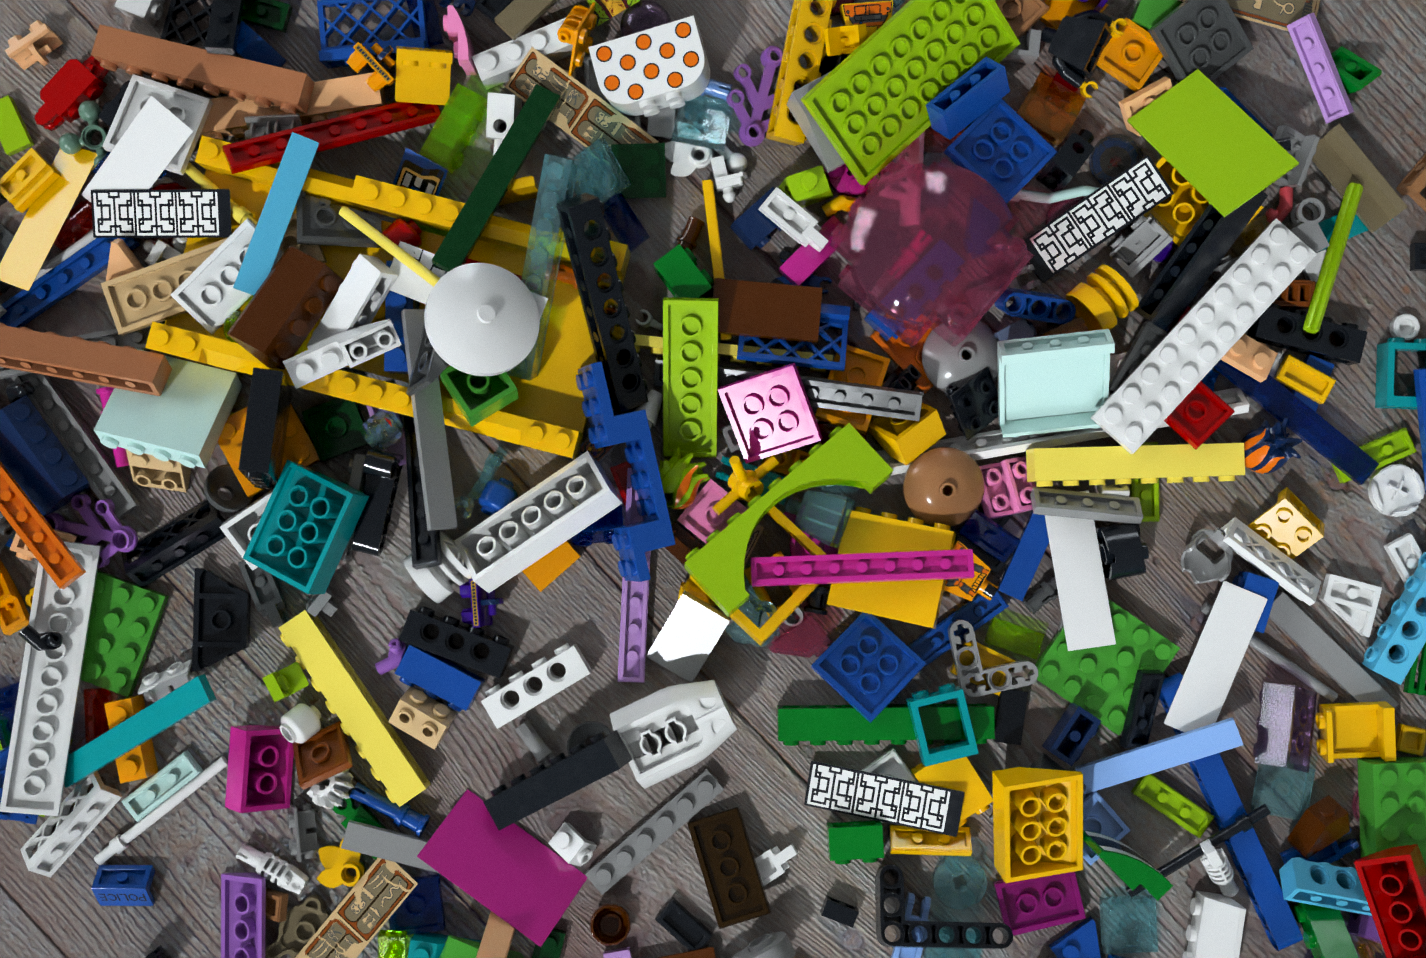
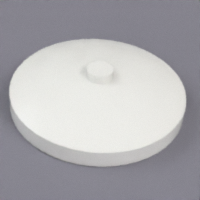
M488 263L461 265L443 275L430 292L424 312L426 333L437 354L455 369L475 376H495L515 368L531 352L539 333L538 307L528 287L510 271Z

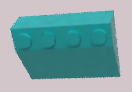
M287 460L243 559L306 594H325L369 496L345 483L294 461Z

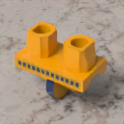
M357 42L353 46L355 51L346 62L356 73H359L367 64L373 68L375 72L365 82L374 92L381 90L387 84L391 86L395 82V78L381 65L384 62L391 69L396 64L389 56L394 51L390 45L383 50L376 42L371 47L378 55L376 58L362 43Z

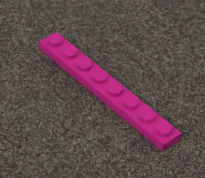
M973 549L751 558L752 587L968 579L975 577Z

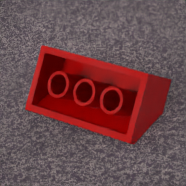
M1418 844L1387 848L1355 860L1354 865L1386 958H1426V866Z

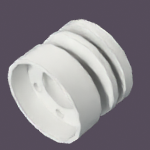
M440 531L442 565L416 570L412 567V553L403 560L413 580L437 604L453 593V588L449 582L450 579L461 586L465 583L463 576L468 579L472 578L463 561V555L457 548L454 540H451L442 531Z

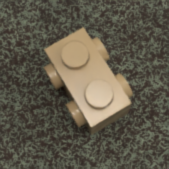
M410 686L400 698L388 723L435 750L446 735L457 713L445 704L439 703L427 696L423 691Z

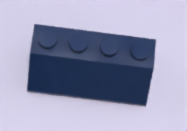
M27 395L0 410V461L43 517L70 503L75 495L91 491L89 481Z

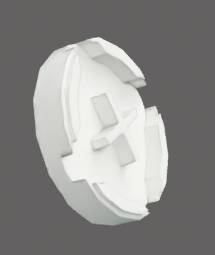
M1403 464L1386 465L1378 469L1371 477L1368 486V495L1373 507L1381 514L1390 517L1407 516L1415 512L1425 494L1424 482L1419 473Z

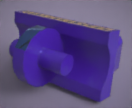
M469 579V582L459 586L460 596L462 598H471V608H464L461 612L462 622L473 624V628L493 625L492 615H497L496 604H503V598H496L495 590L488 593L477 585L473 579Z

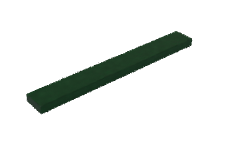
M536 84L432 258V264L448 272L465 264L561 99L560 95Z

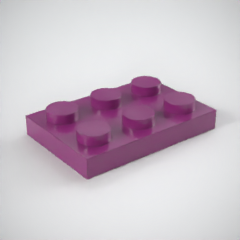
M1075 872L1005 883L1004 880L993 882L1003 924L1011 928L1013 936L1086 919Z

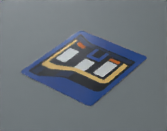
M406 148L393 185L439 196L448 170Z

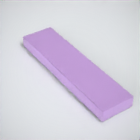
M1310 13L1287 25L1326 124L1353 113V107L1315 13Z

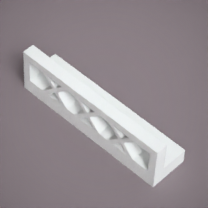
M1236 517L1220 528L1225 535L1223 541L1232 547L1234 552L1270 579L1277 581L1282 588L1298 600L1304 601L1309 606L1316 602L1321 584L1319 579Z
M98 771L81 780L61 803L59 816H49L20 849L28 871L51 878L122 798L119 790L104 785ZM93 783L94 787L87 794L88 787ZM75 803L73 811L69 814L70 807ZM57 823L55 831L51 834L52 828ZM38 845L37 851L33 855L32 850Z

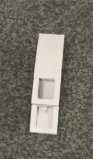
M387 319L353 328L307 346V351L282 362L297 389L345 366L350 368L357 366L402 344L391 320Z

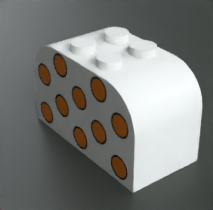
M694 15L588 47L601 92L612 107L626 116H639L642 114L644 116H653L660 112L659 109L669 106L670 109L680 108L685 105L686 101L700 96L710 81V67Z

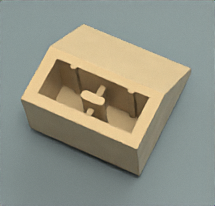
M126 449L134 485L187 492L191 468L177 461H161L153 455L145 453L137 455Z

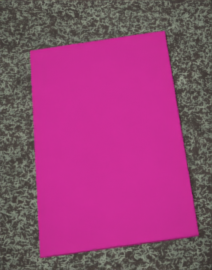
M467 789L417 857L541 947L587 877L515 823L498 830L483 803L484 801Z

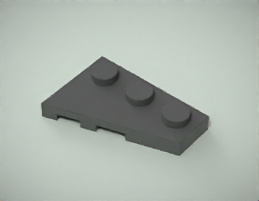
M301 191L296 204L297 245L381 248V246L339 215L341 206L331 203V200L322 197L319 199L307 195L305 191ZM349 207L350 210L382 233L381 218Z

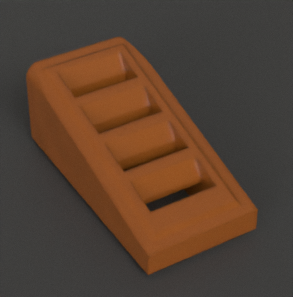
M1293 280L1280 294V300H1275L1273 303L1280 305L1281 308L1309 309L1315 290V281ZM1289 288H1292L1291 301H1288Z

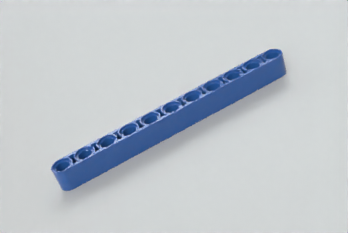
M1180 672L1163 680L1159 699L1166 715L1183 678ZM1173 728L1176 735L1184 733L1183 731ZM1220 753L1188 762L1211 814L1214 816L1219 831L1235 822V818L1243 813L1247 815ZM1254 828L1245 833L1241 831L1224 841L1272 946L1276 951H1280L1302 941L1301 931L1287 900L1283 898L1282 889Z

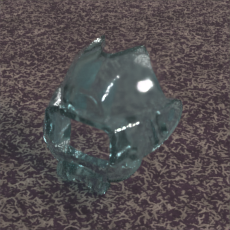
M750 596L749 600L738 608L759 629L762 613L768 612L771 617L777 611L771 602L761 601ZM735 621L725 628V631L734 640L733 642L753 644L755 647H764L773 640L774 636H780L778 627L760 646Z

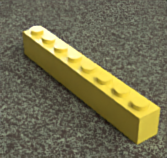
M1244 443L1202 444L1197 450L1190 444L1142 445L1134 454H1130L1122 446L1026 450L1027 482H1036V487H1052L1053 481H1062L1063 486H1079V481L1089 480V485H1105V480H1115V485L1132 484L1131 479H1141V484L1158 483L1157 478H1167V483H1184L1183 478L1192 477L1193 482H1210L1209 477H1218V482L1235 481V476L1245 475Z
M304 610L280 626L281 640L288 648L291 647L297 655L295 657L296 662L299 663L303 670L306 669L312 677L310 679L312 686L316 691H321L327 699L325 701L327 708L332 714H337L342 722L340 726L347 736H351L356 742V751L363 759L366 758L372 766L370 770L375 779L383 782L387 788L385 792L392 803H397L400 807L431 785L430 781L392 725L388 723V719L319 617H314Z

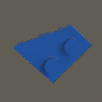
M1091 916L1049 945L1057 958H1101L1096 924Z

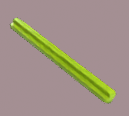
M1351 182L1346 187L1329 242L1330 246L1327 248L1303 325L1305 332L1316 334L1320 330L1363 192V185Z

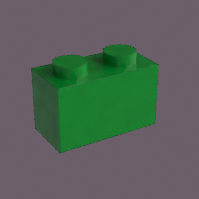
M866 820L826 823L830 861H835V864H849L851 860L862 859L864 863H874L878 861V858H884L883 828L880 821Z

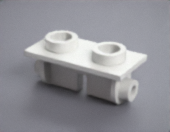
M192 659L184 663L181 661L176 662L163 672L148 674L142 679L137 692L138 695L144 693L147 702H156L172 692L169 687L170 685L176 690L198 675L196 672H190Z

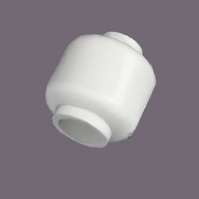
M299 703L281 717V726L279 728L287 741L303 744L321 729L320 718L322 716L315 706Z

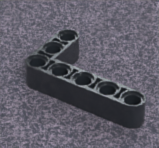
M890 864L877 871L875 876L876 937L881 945L901 948L1002 949L1007 948L1012 943L1013 932L1008 925L1003 923L905 921L904 875L902 870L897 865ZM886 870L891 871L895 875L893 885H888L884 881L883 876ZM887 898L895 902L896 909L894 913H889L884 908V901ZM888 926L893 927L896 931V939L893 942L888 941L884 934ZM914 927L920 928L923 932V939L920 942H916L912 938ZM942 927L946 928L950 934L947 943L942 942L939 938V930ZM968 928L973 929L976 933L974 943H970L966 939ZM995 929L1002 932L1003 940L1000 944L996 943L992 935Z

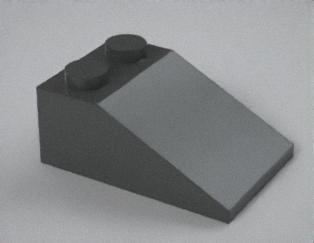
M425 324L406 392L410 396L433 383L449 365L437 354L431 345L426 333Z

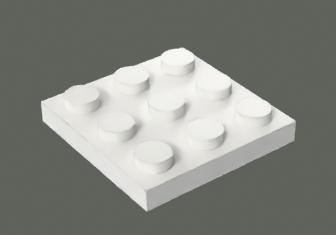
M133 74L102 147L106 151L112 152L148 99L153 96L193 130L164 169L184 175L213 102L209 98Z

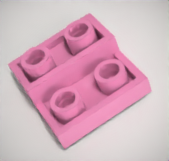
M448 5L447 15H443L444 32L448 33L449 40H452L454 44V58L458 59L459 66L463 68L466 75H477V69L472 59L475 52L469 34L454 6Z
M1026 456L979 466L984 479V494L981 504L986 520L1033 510L1030 494L1032 488L1036 487L1035 482H1027Z

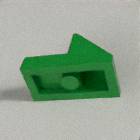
M1343 46L1331 54L1347 95L1361 90L1382 74L1381 69Z

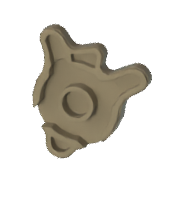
M310 895L304 902L295 905L287 911L286 921L279 924L276 940L265 949V958H280L285 954L295 958L330 916L324 908L321 897Z

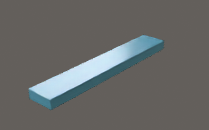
M292 132L234 283V289L254 296L271 272L317 152L319 142Z

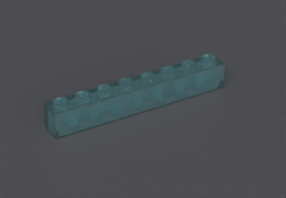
M545 154L521 281L531 292L548 298V301L540 319L539 333L534 347L519 365L507 371L509 376L532 380L539 373L565 238L556 204L573 197L580 161L578 159L556 154Z

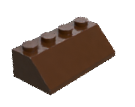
M289 246L230 328L227 335L268 368L285 370L282 361L296 354L335 297L340 284L344 280L325 263Z

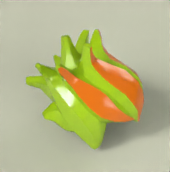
M679 447L675 448L674 455L669 461L660 460L658 467L664 493L671 496V499L666 504L667 507H672V509H685L692 505L700 484L710 479L709 474H703L701 470L706 466V463L689 464L694 454L690 453L681 458Z

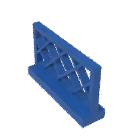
M317 0L321 41L319 61L328 69L349 66L346 61L355 51L353 46L356 44L351 38L360 27L370 34L362 44L375 58L378 55L371 49L376 43L373 42L374 39L378 41L377 43L383 50L389 45L394 49L389 55L394 61H396V46L431 49L428 44L424 0H417L418 6L411 15L401 7L406 0H398L397 2L393 0ZM381 1H389L394 5L385 17L375 10ZM355 4H363L368 8L359 20L349 13ZM336 6L342 12L331 23L326 19L325 8ZM398 10L408 17L399 29L389 22ZM372 13L382 20L373 32L363 25ZM346 16L356 22L347 35L337 28ZM412 22H415L420 27V37L408 38L404 31ZM387 24L396 33L390 40L382 41L378 34ZM336 30L344 39L338 46L329 47L328 38Z
M821 303L819 335L828 345L820 351L811 342L801 341L792 348L782 339H773L765 345L759 337L739 336L737 360L782 365L795 363L796 366L844 371L850 306ZM830 327L841 328V336L834 341L825 332ZM752 339L760 347L755 353L743 352V346ZM778 342L787 350L782 356L774 355L770 351V348ZM806 345L814 355L806 359L801 358L796 352ZM833 348L840 356L839 362L828 361L823 354Z

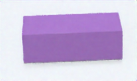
M256 873L221 874V958H265L266 878Z

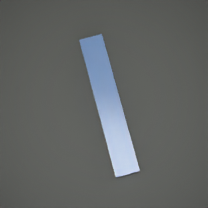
M1232 717L1076 766L1075 770L1082 772L1083 784L1086 785L1085 794L1242 746L1243 742Z

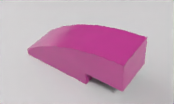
M834 215L821 226L819 231L820 234L829 240L820 252L809 244L807 247L801 245L779 267V272L792 285L801 286L853 234Z

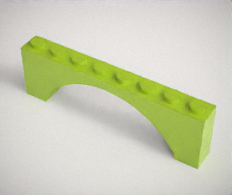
M850 423L843 428L841 426L836 427L828 435L830 439L825 444H816L808 452L810 456L805 461H796L788 469L790 473L785 478L781 479L778 477L768 486L769 491L761 497L760 494L755 496L747 504L749 508L744 513H735L727 521L728 526L721 532L718 529L706 539L708 543L701 549L698 547L694 548L685 557L687 560L684 563L686 571L727 617L749 600L750 594L745 590L744 582L746 550L756 526L773 506L796 492L818 486H852L866 489L871 494L890 478L893 469Z

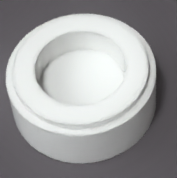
M1402 314L1392 319L1389 330L1393 338H1405V341L1418 335L1420 323L1415 316Z

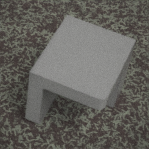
M1031 29L1027 36H1022L1019 39L1021 44L1002 61L1033 65L1039 57L1042 30Z

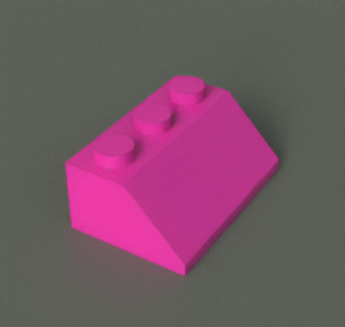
M231 726L225 798L226 808L239 813L290 808L294 750L293 744L282 735L280 726Z

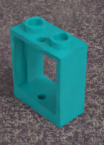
M1387 338L1386 343L1377 345L1375 408L1417 410L1416 397L1394 396L1395 351L1426 352V339H1414V343H1407L1405 338Z
M954 683L939 686V691L928 693V690L912 693L911 698L906 699L921 762L925 767L979 754L964 691L959 686L955 687ZM956 698L966 740L928 749L918 707Z

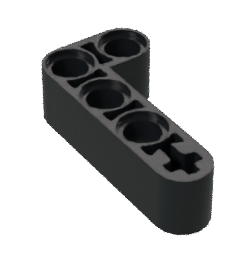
M370 449L367 452L363 472L368 474L364 494L368 495L369 498L356 524L352 550L375 556L381 555L402 471V466H399L398 463H400L401 459H404L403 455L378 449Z

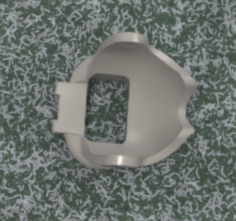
M1220 528L1197 531L1192 536V541L1182 553V572H1189L1195 584L1216 580L1223 582L1231 572L1233 549L1223 541L1225 535ZM1206 538H1211L1224 550V554L1218 559L1212 560L1197 546Z

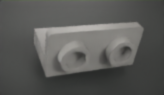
M1281 125L1277 128L1274 140L1289 137L1291 150L1287 152L1299 162V165L1273 183L1280 187H1300L1307 177V171L1316 153L1320 137L1317 135L1304 136L1287 125Z

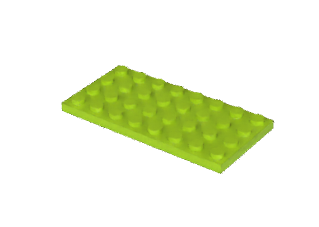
M910 0L804 95L801 101L858 183L865 186L931 126L926 108L927 103L986 56L1000 63L1021 43L995 0Z

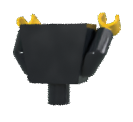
M1088 10L1077 13L1073 17L1065 16L1058 29L1050 26H1045L1043 29L1041 41L1050 44L1048 53L1053 58L1052 65L1062 79L1076 89L1080 87V93L1084 98H1092L1091 95L1086 93L1088 85H1091L1096 90L1098 89L1096 82L1084 81L1085 78L1090 79L1109 36L1118 38L1124 34L1116 29V24L1124 27L1127 25L1125 19L1119 18L1112 21V17L1095 10Z

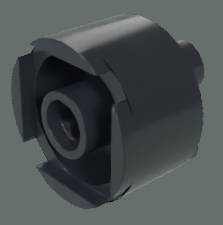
M1120 523L1096 529L1105 578L1115 580L1146 573L1144 559L1149 558V552L1146 543H1141L1139 524Z

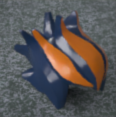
M1284 418L1282 423L1276 422L1273 427L1270 426L1268 421H1264L1258 429L1250 431L1241 439V442L1244 443L1246 468L1256 473L1268 474L1280 469L1291 457L1301 458L1292 447L1301 443L1303 439L1288 438L1290 435L1289 433L1286 434L1288 418Z

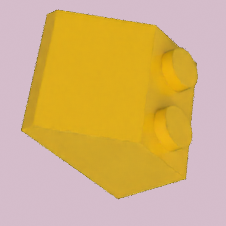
M922 403L920 421L875 415L871 418L867 429L890 457L905 465L914 461L919 455L946 435L937 409Z

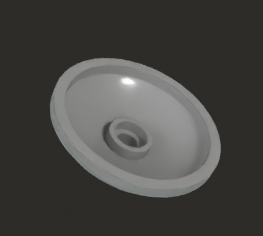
M955 317L945 320L929 333L922 349L924 372L929 381L943 393H946V387L951 384L961 387L986 367L989 368L994 382L998 375V339H996L994 332L987 325L974 318ZM963 350L969 352L970 358L968 360L962 358Z

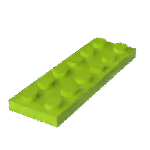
M663 298V456H673L675 448L679 447L681 457L693 453V457L717 458L719 298Z

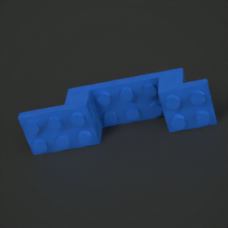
M602 362L592 363L578 369V374L576 375L577 387L580 391L582 390L584 397L582 410L590 423V428H588L589 440L591 444H594L595 449L626 442L625 458L628 464H631L633 472L630 476L633 489L637 490L639 499L636 502L637 511L643 517V521L613 528L612 542L620 556L618 569L620 575L625 578V581L642 582L651 579L645 552L675 545L646 410L614 416Z

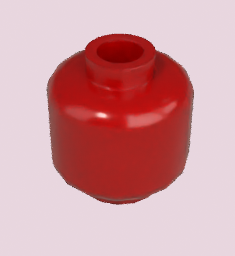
M398 218L382 232L383 235L398 246L400 241L418 248L422 245V239L419 236L422 230L413 220L406 222L404 219Z

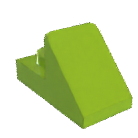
M294 662L262 678L274 702L285 699L309 685L298 662Z

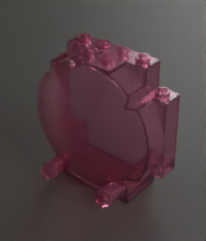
M901 157L897 163L891 161L882 172V177L877 175L867 187L868 190L865 192L866 197L859 196L850 207L851 210L847 214L850 218L846 224L843 225L840 222L830 234L833 237L830 246L852 263V266L847 264L838 275L841 279L838 287L910 347L913 348L927 330L931 328L955 348L968 336L1034 255L1027 250V245L1023 239L1013 237L1009 233L1020 219L1009 210L1001 195L985 179L968 169L952 164L945 157L940 162L933 161L929 167L922 163L911 165Z

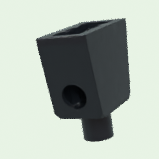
M1081 129L1078 134L1073 132L1036 179L1052 192L1062 190L1093 152L1094 147L1091 145V142L1094 140L1093 134L1086 129Z

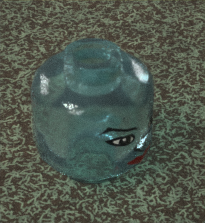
M379 410L363 423V429L366 433L362 437L371 448L377 445L380 449H387L402 437L401 428L404 426L393 412Z

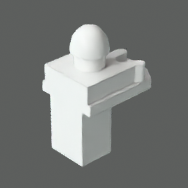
M723 155L710 158L717 193L723 192V199L728 203H732L736 198L734 189L742 188L744 185L743 181L748 178L747 173L740 172L728 175Z
M159 239L157 242L146 240L143 244L145 251L150 253L145 259L149 266L183 254Z

